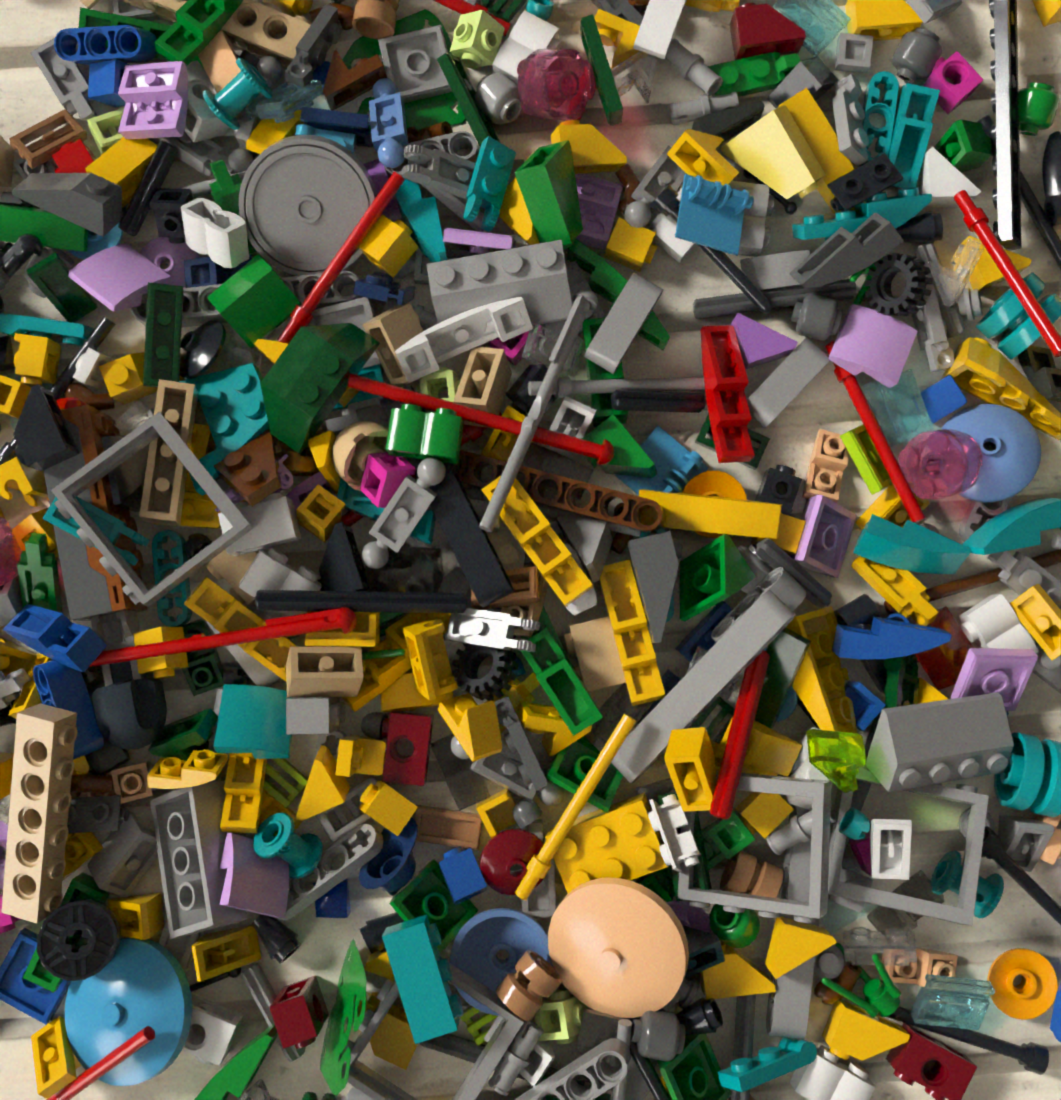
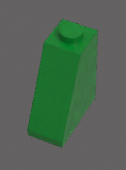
M569 140L539 147L514 172L539 243L562 240L563 249L571 247L574 244V240L583 230L571 145Z

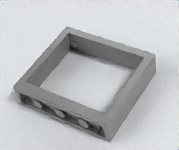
M160 411L51 490L58 499L54 502L59 509L58 511L67 520L71 517L74 518L81 527L76 531L78 536L89 548H92L94 545L103 555L99 559L100 563L111 576L119 574L126 583L122 590L135 605L141 602L144 606L150 607L253 529ZM161 436L233 527L149 590L75 497Z
M851 762V766L841 768L834 805L837 821L831 824L828 895L972 926L989 796L978 794L977 787L965 784H956V788H950L939 783L903 790L971 805L958 907L840 881L846 836L839 832V825L845 813L851 808L855 780L883 786L865 766V763Z
M716 770V778H718L719 770ZM741 773L737 790L813 798L809 902L714 889L702 890L693 887L694 867H686L684 862L680 863L682 872H679L678 899L689 900L690 906L708 908L710 903L723 905L724 911L734 913L745 912V908L758 910L759 916L778 918L780 913L794 915L795 921L803 923H815L816 918L820 919L827 913L832 781ZM687 811L685 814L689 824L681 827V833L691 830L693 834L694 819L697 811Z
M448 962L452 973V980L449 982L503 1017L452 1099L475 1100L523 1025L524 1020L514 1014L501 1001L497 993ZM390 979L386 980L376 996L381 1002L374 1012L370 1009L366 1011L364 1020L358 1029L361 1031L355 1042L348 1040L345 1049L339 1056V1060L346 1049L350 1047L351 1059L348 1083L373 1100H417L357 1060L399 995L396 981H391ZM346 1061L342 1068V1078H344L346 1072Z

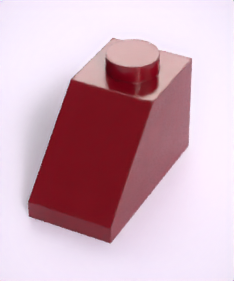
M746 3L738 8H734L729 24L735 60L770 52H779L780 55L799 53L806 38L805 30L769 4L756 5L755 3Z

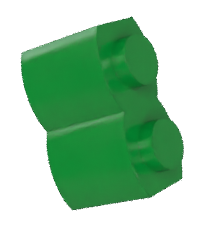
M402 404L401 409L392 408L385 450L389 455L409 459L434 457L442 463L458 464L464 421L462 417L457 416L456 411L451 409L438 408L436 413L422 412V407Z

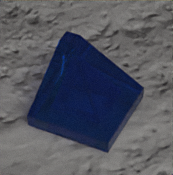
M344 879L315 901L316 917L348 918L351 913L348 879Z

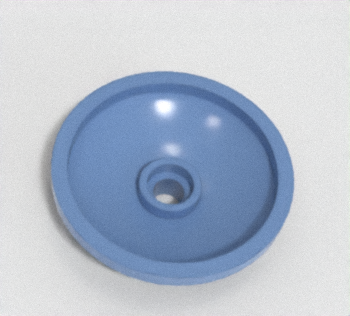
M980 404L959 411L944 424L935 444V465L943 482L958 495L977 502H997L1013 497L1032 481L1041 461V444L1032 424L1017 411L996 404ZM985 442H992L995 444L996 449L987 451L984 449L983 444Z
M510 908L489 909L472 917L458 932L450 954L451 964L495 993L496 987L508 973H516L515 964L527 950L536 952L553 966L548 949V935L544 928L526 913ZM499 950H506L509 956L502 960L497 957L496 953ZM456 987L464 1000L474 1008L487 1014L499 1015Z

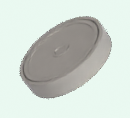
M295 135L273 143L252 162L244 175L240 187L239 214L246 222L247 238L250 243L270 264L296 276L320 274L326 270L377 194L366 167L346 147L321 136ZM357 248L343 269L350 266L361 256L363 252L359 248Z

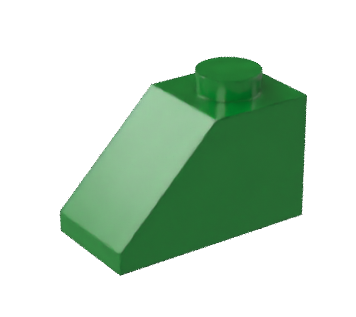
M963 119L955 121L934 146L961 173L981 167L992 155L991 140L984 133L982 124Z
M614 414L582 438L583 440L601 445L604 439L612 443L614 447L613 459L605 465H599L606 474L653 478L657 475L653 461ZM585 456L593 468L598 466V459Z

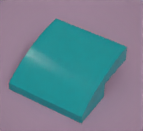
M224 684L214 740L216 753H252L255 759L290 758L292 734L286 735L287 691L262 686Z

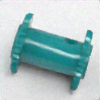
M243 58L236 60L241 71L216 95L209 90L203 92L204 100L211 111L233 130L240 128L236 116L260 93L268 99L273 97V92L265 78L253 65Z
M283 812L273 814L261 823L258 832L255 833L253 840L255 853L264 859H270L274 856L283 859L289 864L290 878L299 879L307 876L315 869L321 859L323 852L321 839L311 833L302 834V836L297 835L294 832L295 825L290 815ZM279 830L277 836H273V833Z
M952 850L947 852L935 867L931 878V889L934 894L941 895L949 889L959 895L963 866L961 865L962 855L958 851ZM990 874L986 879L979 875L974 910L975 917L979 919L985 918L997 907L1004 890V881L999 874Z

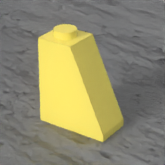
M786 105L772 110L720 148L724 155L786 199L791 198L797 193L800 198H803L819 188L816 181L826 175Z

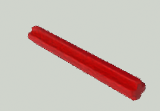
M765 650L744 671L709 810L710 814L717 818L729 819L731 817L770 658Z

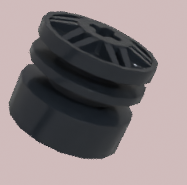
M93 899L76 900L55 909L43 922L37 936V953L43 967L54 977L67 981L85 980L99 973L117 953L121 943V924L116 913L105 903ZM78 930H82V936L88 938V943L83 944L77 950L75 949V943L69 941V937L77 934Z

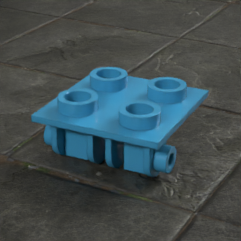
M685 174L675 238L737 256L744 209L752 207L754 196L749 195V191L745 189L739 191L731 188L729 184L723 186L719 181L711 182L704 180L700 175L694 177Z
M657 426L640 446L655 464L657 475L653 478L617 474L615 476L637 495H639L640 489L682 493L685 485L694 476L706 472L709 467L701 462L703 458L697 452L688 451L660 426Z

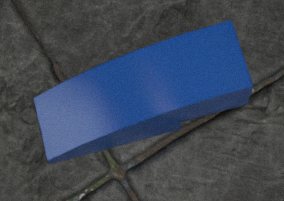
M26 604L3 628L7 634L37 652L81 672H84L107 647L104 641L90 627L72 623L61 612Z
M874 617L871 630L837 624L832 651L842 658L860 660L889 659L909 656L933 649L950 642L952 634L942 628Z

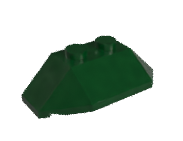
M353 323L301 327L260 382L270 433L301 454L309 442L308 439L314 436L348 389L347 385L350 374H359L380 342Z

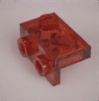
M947 606L937 610L939 613L928 626L942 628L952 634L950 642L916 653L918 661L938 690L956 684L969 648H974Z

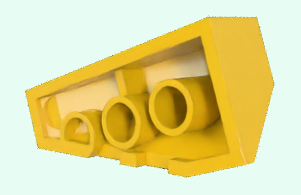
M969 337L958 345L954 353V364L945 370L941 379L951 375L961 390L988 404L1011 408L1023 415L1034 428L1057 440H1061V413L999 351L991 348L992 345L981 338Z
M832 606L794 617L786 628L811 641L792 687L835 752L859 743L853 702L845 695L844 684L845 680H849L848 669L841 668L840 657L832 651L838 623Z

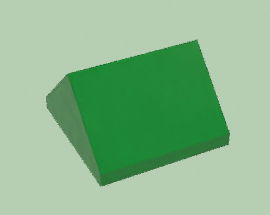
M259 254L207 297L221 316L251 349L255 347L254 343L258 339L266 338L286 321L297 304L299 306L302 304Z
M723 534L680 561L679 620L686 622L730 597L756 578L730 536Z
M584 735L555 754L545 772L546 779L575 794L604 746ZM610 763L587 801L606 813L610 809L623 777L612 763Z
M435 859L431 860L413 876L407 885L402 887L392 897L389 903L404 921L427 914L430 924L436 923L441 937V945L437 946L439 954L456 937L464 924L479 911L469 899L457 905L454 904L439 864Z
M706 1034L685 1036L684 1048L681 1054H676L670 1062L657 1060L672 1100H727L732 1095L730 1089L722 1087L720 1084L718 1071H721V1068Z

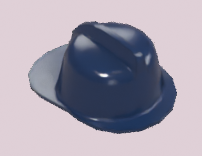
M412 817L398 836L386 828L383 829L381 834L384 841L381 851L360 869L358 878L361 886L366 889L380 888L388 895L394 896L412 879L416 871V861L412 850L418 837V825Z

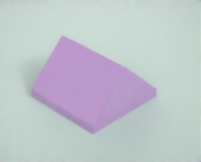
M815 495L807 499L800 519L806 521L796 554H792L790 557L802 568L838 578L857 515L823 495Z

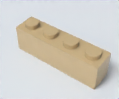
M159 379L154 415L160 411L191 450L198 401L195 384ZM161 436L150 442L139 517L148 523L180 526L188 470Z

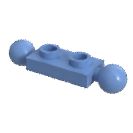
M382 78L374 84L372 91L374 100L369 101L372 143L376 153H378L379 161L388 168H396L404 161L403 146L408 144L405 107L401 93H395L396 88L398 92L397 85L395 86L394 82L388 78Z

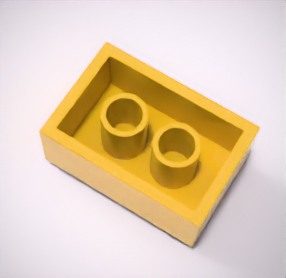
M645 793L612 804L607 813L599 809L577 817L553 856L567 893L590 880L620 878L631 881L669 867L666 866L659 848L660 845L664 844L660 831L655 832L648 817V812L652 811ZM555 826L551 827L548 833L546 834V840L550 836Z

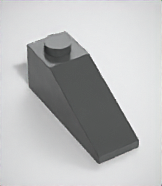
M32 173L12 189L13 196L103 237L122 218V187L93 173Z
M671 531L628 542L652 643L662 641L679 566L677 559L682 558L679 539H672Z

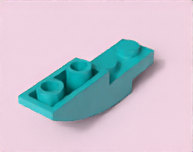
M919 187L899 189L898 196L887 197V192H880L856 205L855 210L835 212V218L824 220V215L803 217L804 223L792 224L793 238L808 240L825 237L826 241L840 227L852 233L875 212L890 221L896 229L925 208L932 201V194L919 193Z

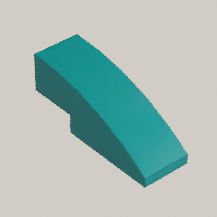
M910 83L901 87L895 111L888 158L903 176V180L892 187L901 189L916 187L934 124L931 121L940 90Z
M405 179L395 196L403 222L413 231L410 235L430 262L447 260L435 196L422 199L420 184Z
M1042 497L1013 506L987 521L962 545L971 548L970 553L980 555L1041 545L1040 531L1061 527V499Z
M872 514L858 537L853 553L871 561L898 569L929 574H955L969 556L971 548L912 521L907 520L903 527H900Z

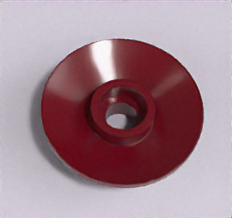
M522 829L506 830L491 838L485 845L480 857L481 873L488 886L504 895H516L515 891L528 871L526 866L534 854H539L544 845L542 840L535 834ZM515 864H519L522 866L520 870H510V868ZM540 878L534 888H536L543 881V879Z

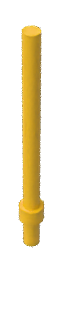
M624 713L539 854H534L526 866L528 871L515 891V894L522 900L528 899L539 879H544L550 870V861L636 723V720Z

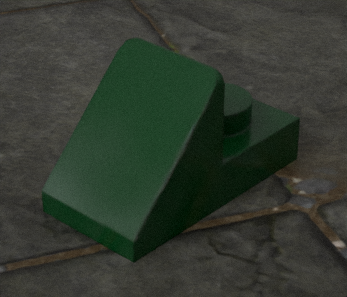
M209 708L165 725L161 734L150 745L149 752L159 757H177L187 761L193 750H208V740L213 734L212 729L218 720V715Z

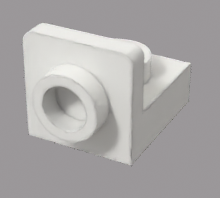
M88 347L86 353L82 354L77 360L76 372L73 378L84 384L102 389L105 382L99 366L115 359L99 350Z

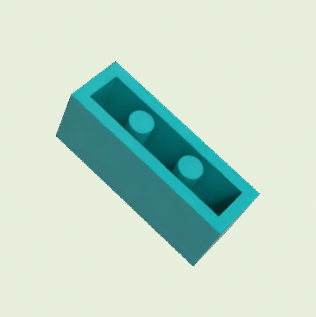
M426 914L387 927L382 935V939L415 1044L457 1031L459 1017L463 1016V1008L459 995H452L448 981L452 980V973L447 958L441 959L437 948L438 945H441V937L436 923L430 924Z

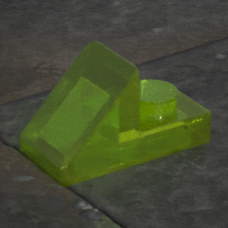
M819 729L806 731L809 762L844 793L857 790L856 775L859 774V768L864 767L867 763L863 736L858 733Z

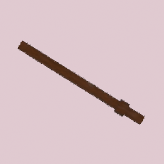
M1061 549L1031 557V559L1042 568L1061 563ZM998 567L928 588L925 591L930 597L928 602L998 582L1001 579L998 575L1002 569ZM884 601V607L888 614L897 612L887 601Z

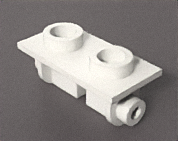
M672 794L662 798L664 804L660 806L651 799L649 801L652 811L648 812V817L655 832L660 831L664 844L660 845L659 848L666 866L672 865L675 871L682 872L680 863L684 862L686 867L700 863L698 860L700 852L698 851L692 831L689 830L678 834L677 828L689 823L676 795Z

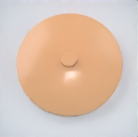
M599 878L587 881L567 894L557 907L550 922L548 949L553 967L560 974L562 983L571 994L588 1007L600 1013L620 1018L641 1017L646 1011L656 1012L674 998L683 982L689 961L688 942L683 926L672 908L660 896L641 884L620 878Z

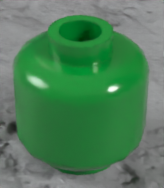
M1033 82L1028 83L1026 88L1019 89L1020 134L1036 136L1039 130H1045L1052 126L1060 101L1059 96L1053 92V86Z
M715 904L709 914V925L713 934H716L719 940L732 948H744L750 945L757 938L760 931V921L753 909L745 908V912L734 913L724 911L723 905Z

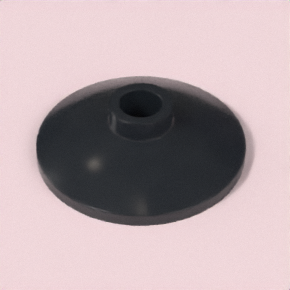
M211 320L184 335L181 340L179 375L184 379L196 378L214 363L223 348L226 338V329L222 323L217 320Z

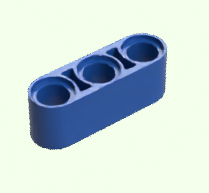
M129 25L68 28L60 30L54 39L55 51L60 58L84 65L113 59L124 63L149 62L158 53L155 50L157 38L153 33ZM138 38V47L135 49V41ZM108 40V48H107V50H106V49H105V44H106V41Z
M55 660L36 665L33 669V677L42 704L77 713V737L74 743L73 760L101 750L104 745L103 736L96 723L94 708L81 671L70 668Z

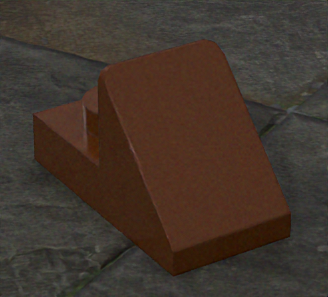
M334 50L323 88V94L330 110L334 111L372 90L374 84L379 79L387 78L384 65L377 54L371 58L359 60L353 68L348 70L337 50Z

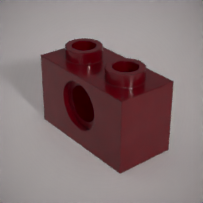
M393 711L390 713V718H384L382 738L387 739L382 782L424 786L426 784L434 715ZM406 738L413 743L414 752L411 756H402L397 751L399 739Z
M316 975L283 987L269 1007L283 1049L295 1045L296 1049H300L315 1042L329 1016Z
M903 1023L902 1027L910 1034L909 1040L890 1049L886 1060L895 1069L893 1074L913 1086L914 1082L925 1086L924 1091L936 1100H945L946 1098L949 1100H961L977 1066L965 1054L917 1028ZM930 1060H935L934 1067L930 1071L924 1072L925 1064Z

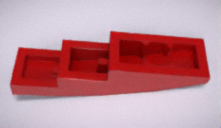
M702 326L700 331L705 392L718 463L750 462L755 456L747 428L752 418L744 392L749 381L734 326Z

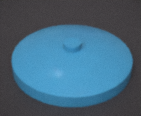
M122 938L116 955L99 973L85 980L70 982L65 1002V1027L73 1053L85 1070L89 1069L146 1026L152 1027L155 1031V1038L98 1079L104 1083L115 1086H131L160 1075L176 1060L185 1045L190 1031L192 996L186 974L173 954L153 940Z

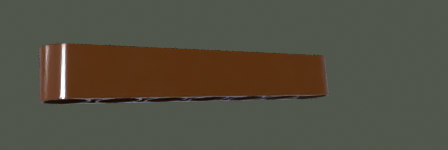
M460 450L459 457L461 458L462 465L456 473L461 483L484 488L502 475L507 462ZM491 465L493 467V475L491 479L483 482L481 471L485 466ZM520 466L517 473L524 474L525 484L523 488L535 503L647 533L659 531L666 522L665 510L657 502L647 498L525 466ZM552 481L556 482L558 486L557 494L553 498L546 499L543 493L545 485ZM582 490H588L591 495L590 502L587 506L579 508L575 502L576 495ZM614 499H621L624 503L622 513L615 517L610 516L608 513L609 503ZM653 507L658 513L656 522L649 526L643 525L640 519L642 511L645 508Z

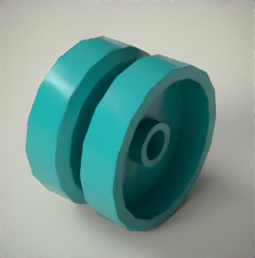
M1031 272L1023 279L1035 298L1038 299L1043 293L1046 284ZM1011 288L990 307V310L975 326L988 339L998 336L1005 329L1009 328L998 341L997 348L1010 360L1023 352L1041 336ZM1056 293L1046 295L1038 301L1053 324L1061 316V298Z
M1013 732L1011 735L1014 747L1008 759V764L1004 772L994 775L995 795L999 804L1022 811L1029 808L1032 813L1052 818L1060 815L1061 742L1049 739L1040 741L1036 736Z

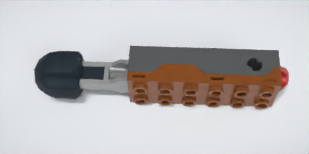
M69 397L57 400V404L80 454L44 470L50 505L56 497L51 491L53 488L104 452L102 437L120 436L119 427L115 419L86 404L80 398ZM108 474L77 496L127 524L126 527L138 533L136 521L133 517H130V511L114 505ZM53 525L70 620L91 621L92 630L107 645L103 651L135 646L133 633L139 632L137 612L148 610L147 606H144L141 602L135 605L130 597L124 593L122 588L126 583L118 573L115 576H111L102 566L99 559L103 555L97 548H89L81 539ZM121 534L114 546L131 552L139 559L135 566L130 563L128 564L142 580L140 571L144 567L142 554L139 549H136V544L129 537ZM137 660L101 665L105 686L95 689L91 695L96 723L101 734L111 744L125 750L140 749L150 745L161 734L166 722L167 706L162 681L146 678V674H139Z

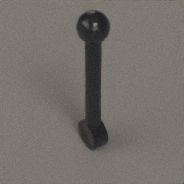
M744 169L743 174L745 178H753L758 184L766 185L764 182H762L757 177H755L750 172ZM769 187V194L774 196L784 206L787 214L792 215L796 213L797 205L795 202H789Z
M241 967L190 985V991H196L228 977L237 978L241 974Z

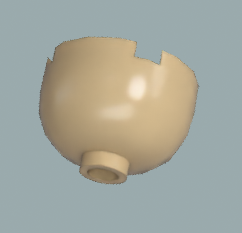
M369 420L354 422L339 433L333 444L332 461L335 470L355 490L361 491L360 486L368 455L371 453L387 452L385 449L388 428L380 423Z

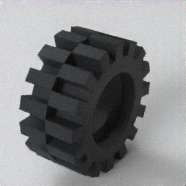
M892 253V255L887 254L884 256L883 260L873 263L877 267L876 270L869 269L867 274L871 275L872 279L871 281L865 280V286H869L871 290L866 291L865 295L867 298H873L868 303L871 307H877L875 311L885 315L909 316V313L915 314L919 311L917 306H924L927 303L923 296H930L932 290H927L926 285L933 284V278L925 276L931 273L929 267L924 266L925 262L922 259H917L916 256ZM902 272L906 278L905 289L900 297L894 298L891 292L892 280L897 273Z
M462 643L465 647L464 651L458 648L455 654L459 655L460 658L459 660L453 659L452 665L458 668L452 670V676L457 678L455 681L461 687L460 689L480 700L485 698L488 701L494 700L493 695L498 698L503 696L502 688L509 691L512 687L508 684L509 679L515 681L517 677L512 670H518V663L513 661L517 659L516 654L512 652L513 649L511 648L509 651ZM492 656L493 664L490 671L484 677L478 679L477 672L481 662L487 657Z

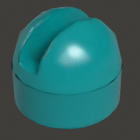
M528 0L526 11L547 21L551 16L554 3L551 0Z
M852 807L843 816L839 825V832L848 838L860 840L865 838L864 832L870 831L871 823L864 813Z

